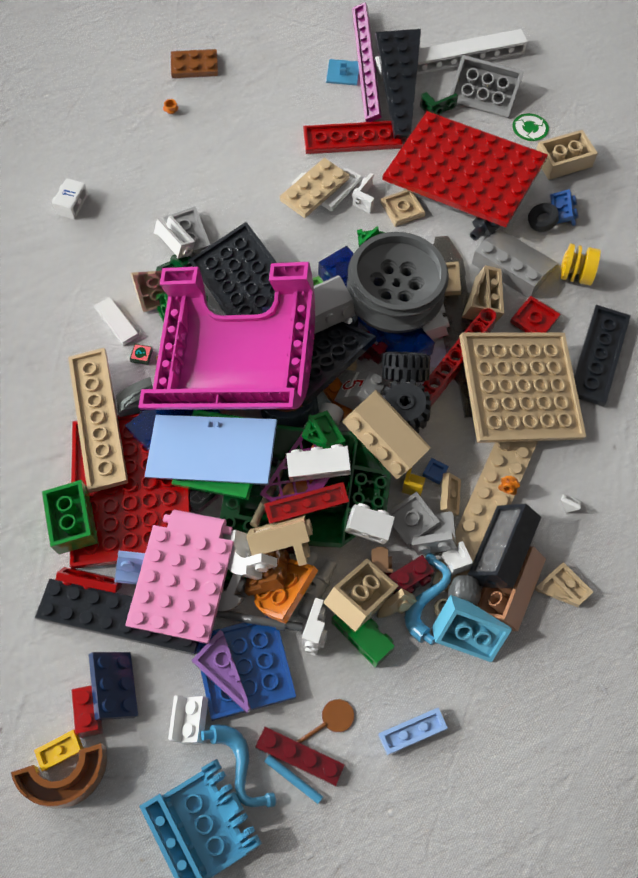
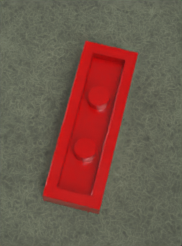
M63 567L57 571L55 579L62 581L65 585L76 584L83 586L84 589L95 588L114 593L122 587V583L115 582V577Z

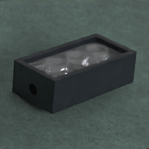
M528 504L497 506L468 575L476 578L484 588H513L542 517Z

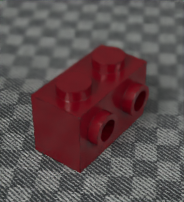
M423 555L419 556L388 576L398 585L394 594L401 588L411 594L414 593L416 588L419 586L423 587L432 581L434 570Z

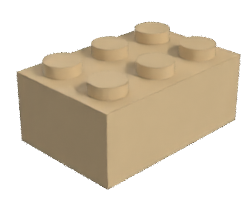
M583 130L538 142L536 148L537 151L548 154L547 160L542 167L548 180L593 167L598 154Z
M366 559L333 587L323 603L356 632L392 596L398 585L370 560Z

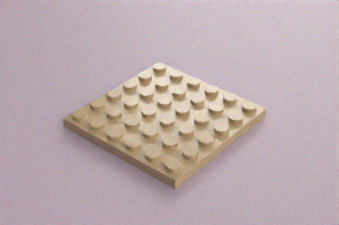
M565 333L460 334L477 443L583 440L586 438Z

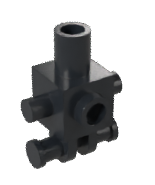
M476 217L472 221L475 228L470 233V237L477 241L481 236H491L501 225Z

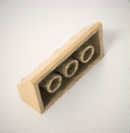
M377 390L372 392L342 421L396 479L406 473L431 448Z

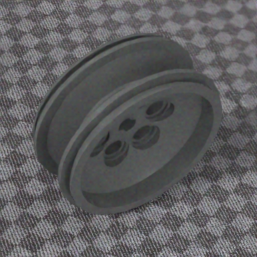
M387 232L368 239L355 251L349 263L347 290L353 299L354 311L363 322L383 332L407 333L425 326L440 312L448 286L449 273L446 262L439 250L426 239L406 232Z

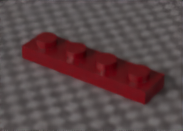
M264 727L255 746L256 749L335 787L345 764L267 727Z

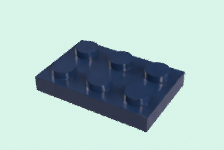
M131 652L90 653L88 656L95 720L137 717L138 709Z

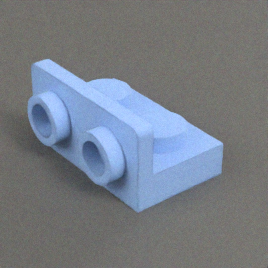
M119 550L115 582L137 585L145 553Z

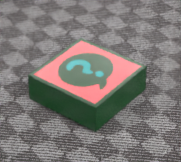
M134 344L130 362L149 365L153 352L152 346Z

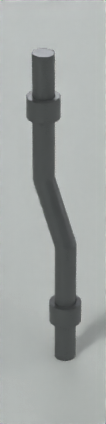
M228 610L217 611L216 614L218 618L276 627V630L285 631V629L302 631L303 623L288 621L285 624L271 618Z

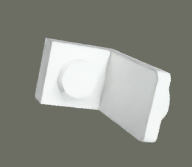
M373 173L364 177L359 188H356L352 194L353 205L369 214L373 210L374 198L366 193L373 185Z

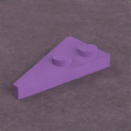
M220 630L210 640L209 644H206L191 661L248 713L251 710L223 631Z

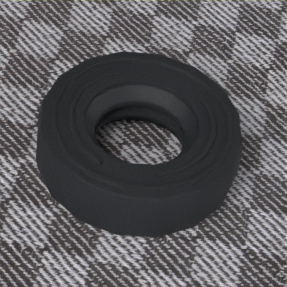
M540 203L534 206L528 214L530 227L538 232L553 229L559 221V212L556 206L550 203ZM543 213L550 215L546 221L540 222L537 220V217Z

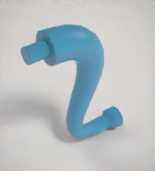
M428 553L425 559L430 566L432 565L441 571L443 577L437 584L415 597L417 602L405 611L404 619L409 633L418 642L423 643L426 641L433 645L435 643L434 636L430 634L431 629L422 622L421 613L431 600L447 588L452 576L450 569L444 563L436 559V556L432 553Z
M211 725L208 731H201V740H210L212 744H224L232 749L236 759L235 792L239 801L248 807H274L276 805V797L273 792L254 798L246 794L245 782L249 765V748L243 735L235 728L227 725Z

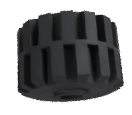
M401 379L400 384L394 381L391 383V388L386 387L383 390L382 396L419 433L420 428L424 430L427 426V421L430 418V394L428 391L424 392L425 387L422 384L416 386V381L414 380L406 383V379Z

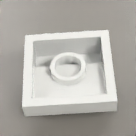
M318 598L314 600L302 635V649H305L306 653L314 656L317 655L319 648H324L328 632L325 630L324 623L326 608L323 607L324 600Z

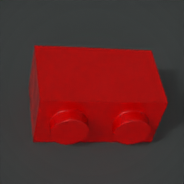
M92 686L71 689L75 734L80 738L103 734L102 720H95Z

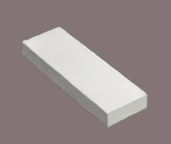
M110 297L94 305L97 312L123 346L139 337L137 331Z

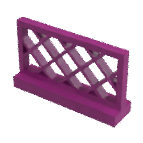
M301 434L289 453L292 450H296L298 445L303 451H310L312 448L303 449ZM287 455L269 480V484H266L260 493L262 497L270 502L301 494L297 493L295 482H290V480L280 482L279 473L281 470L288 469V466L284 467L287 463ZM329 478L314 479L311 484L309 480H306L308 487L306 492L323 488ZM292 483L294 494L283 496L281 485ZM278 485L279 497L272 498L266 493L269 487Z

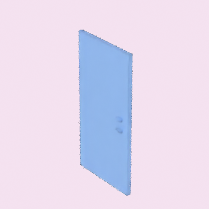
M156 415L145 478L269 484L277 419Z

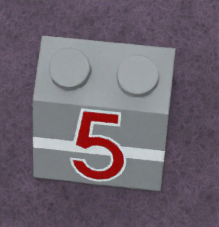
M372 371L349 373L334 401L354 410L375 390L381 393L386 379Z

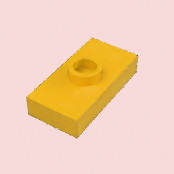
M71 730L35 749L34 752L41 771H47L79 754V750L84 748L80 737L75 734V730Z

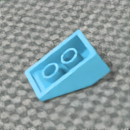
M450 595L432 626L435 643L489 662L494 660L512 631L511 627L476 605L453 595Z

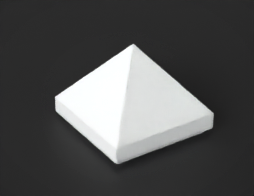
M566 494L562 495L561 503L565 513L580 509V500Z

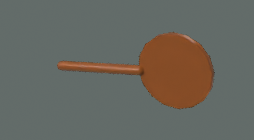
M342 699L329 701L322 711L323 723L297 740V742H304L324 727L333 732L346 731L354 720L352 706Z

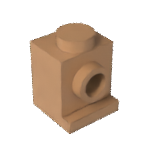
M381 546L372 549L371 562L385 575L389 576L392 574L393 569H389L392 568V556H388L387 547Z

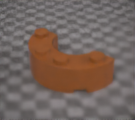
M100 743L79 750V760L76 768L68 777L60 781H48L43 776L41 769L35 765L13 771L11 776L18 791L30 801L53 809L71 807L89 797L100 784L107 765V748Z

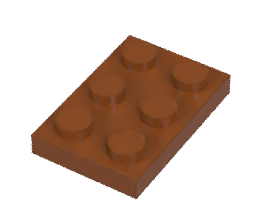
M217 49L171 51L172 78L218 76Z

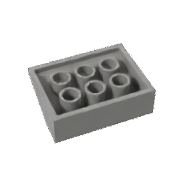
M462 55L450 95L457 93L458 105L509 118L524 71Z
M501 229L486 238L474 252L472 264L481 270L485 265L501 269L502 282L527 298L534 295L558 265L554 260Z

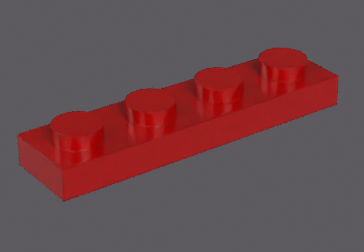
M342 482L264 504L269 524L342 505L348 503L349 500L344 483Z

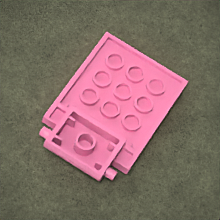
M173 510L171 515L165 514L163 517V522L168 523L167 528L153 525L125 626L209 644L234 544L231 540L223 539V535H231L233 527L226 526V519Z

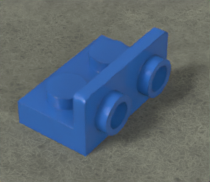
M570 189L550 194L551 204L556 206L559 212L557 224L571 221L572 225L575 226L576 219L579 218L577 208H575V205H577L576 196H572Z

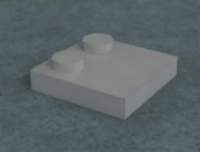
M417 492L389 511V515L394 517L393 528L408 547L412 545L411 538L425 536L441 524Z

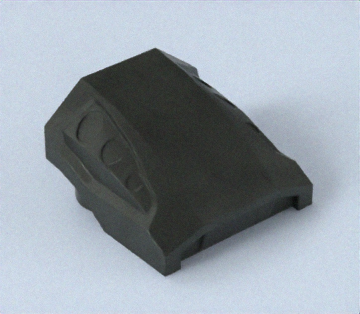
M151 377L130 385L116 395L119 417L138 414L140 411H148L140 410L138 406L141 389H153Z

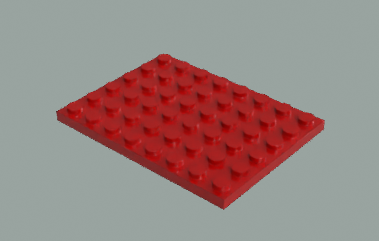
M427 111L382 175V180L507 228L546 162L548 154Z
M162 409L139 412L138 414L123 417L117 415L129 483L90 493L98 543L70 551L69 567L71 569L117 564L119 550L146 553L153 525L165 528L168 526V523L163 522L165 514L171 515L173 510L191 513L190 489L174 486L172 484L173 479L145 478L156 415L187 416V409ZM72 421L71 483L82 480L87 486L78 422Z

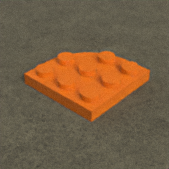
M289 559L285 588L254 595L255 605L267 617L286 624L316 576L318 569L310 564L299 566L296 560Z

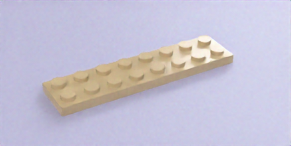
M105 348L70 356L68 360L87 490L89 493L127 484L129 482L107 351Z

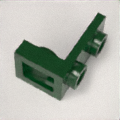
M428 92L421 94L420 107L425 113L428 111L440 115L457 106L458 95L455 93L435 102L434 98Z

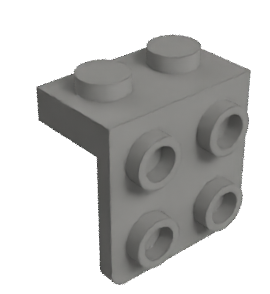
M452 512L434 514L441 524L425 536L411 538L412 547L417 555L457 549L455 522Z

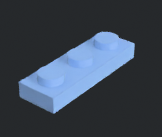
M436 708L380 732L378 736L388 756L445 731L448 727L439 708Z

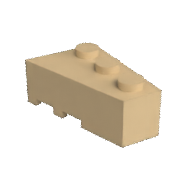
M485 265L475 277L462 318L474 320L483 309L490 308L496 312V323L504 314L502 271L499 268Z

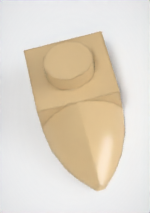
M401 588L382 605L377 617H387L396 612L402 614L417 600L413 594Z

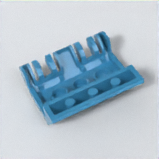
M218 759L208 763L201 768V772L163 795L158 794L139 806L174 878H212L262 844L258 834L250 839L247 838L255 832L253 826L248 827L242 833L240 832L238 826L249 817L246 813L236 817L244 811V808L235 792L225 796L233 789L231 784L225 785L218 790L216 784L226 776L224 771L216 774L222 769Z

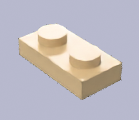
M449 472L443 474L440 510L443 512L450 511L454 516H459L461 479Z

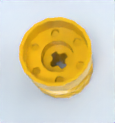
M570 243L567 251L564 253L561 264V280L566 281L570 273V282H573L576 275H579V284L591 286L598 269L601 250L588 247L585 254H582V245H579L576 252H574L575 244Z

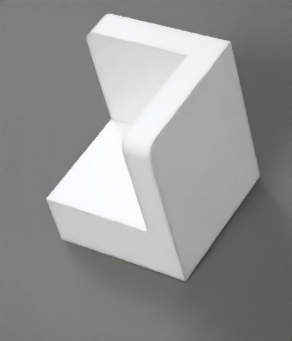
M463 541L458 543L457 549L442 553L444 562L451 571V576L470 570L473 564Z

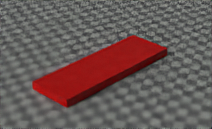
M391 121L303 126L306 154L402 148V139H394Z

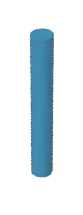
M271 755L266 758L265 763L319 804L323 798L321 794Z

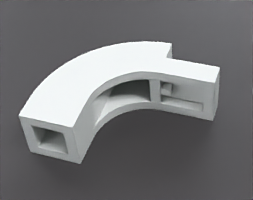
M233 530L231 535L224 534L223 539L234 542L228 569L232 573L251 579H262V572H267L268 569L277 567V558L262 553L251 556L246 533Z

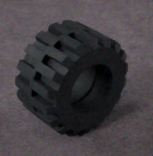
M386 352L383 354L382 378L398 382L401 379H406V382H411V380L425 382L429 380L431 356L415 352Z

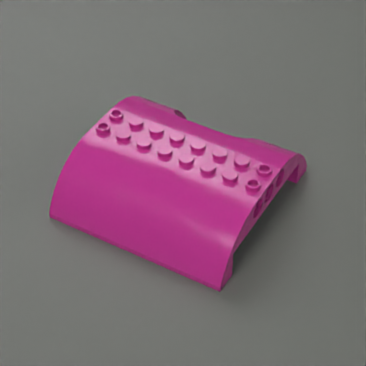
M271 263L269 282L275 291L274 302L267 312L258 315H215L208 308L199 267L162 268L160 286L168 295L158 360L153 389H141L138 408L140 410L299 408L304 401L308 389L315 333V294L310 263Z

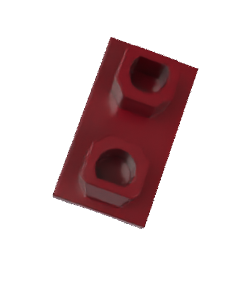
M379 342L377 345L373 344L358 359L362 361L366 358L368 361L372 360L379 365L388 346L384 342Z

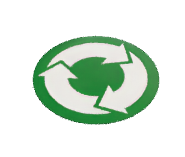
M531 113L517 116L512 124L515 134L528 141L541 140L549 131L546 120L539 115Z

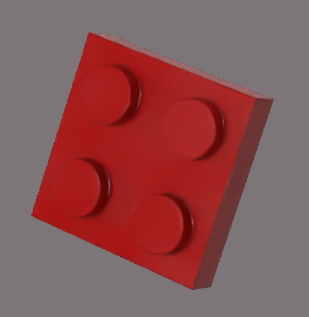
M530 296L511 318L510 323L525 333H547L561 314Z

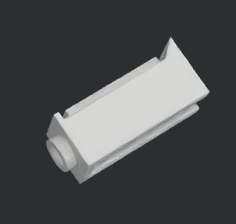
M172 215L168 217L167 225L160 218L157 219L154 234H158L177 255V258L192 255L195 241Z

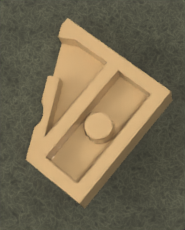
M564 562L535 588L537 592L575 607H579L593 593Z

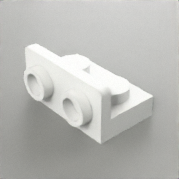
M179 695L174 696L169 741L181 744L203 743L201 731H205L208 698L203 696L187 698Z

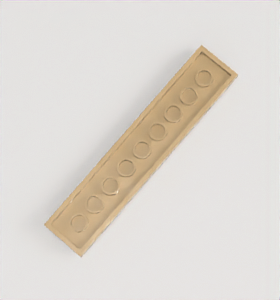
M538 441L495 442L455 531L457 545L459 542H464L472 562L475 559L496 507L499 505H511L515 495L507 494L498 489V486L502 483L501 478L513 476L520 483ZM469 570L453 575L444 592L448 593V588L456 576L468 575ZM437 571L431 586H434L442 579L443 574L441 571Z

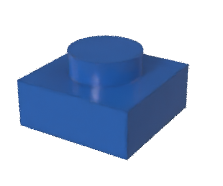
M431 458L422 476L440 485L443 474L447 472L449 466Z

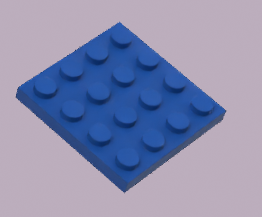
M243 622L212 631L210 640L220 630L223 631L251 710L296 698L280 631L276 630V627ZM199 642L197 654L205 647L206 643ZM201 671L212 721L245 712Z

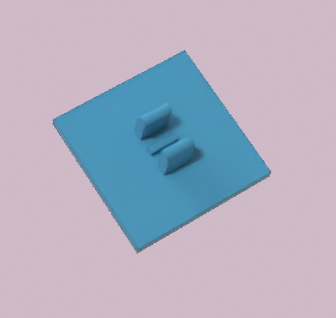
M329 59L326 83L357 86L358 61Z

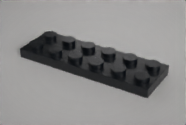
M595 305L574 373L578 399L602 407L606 405L631 315Z

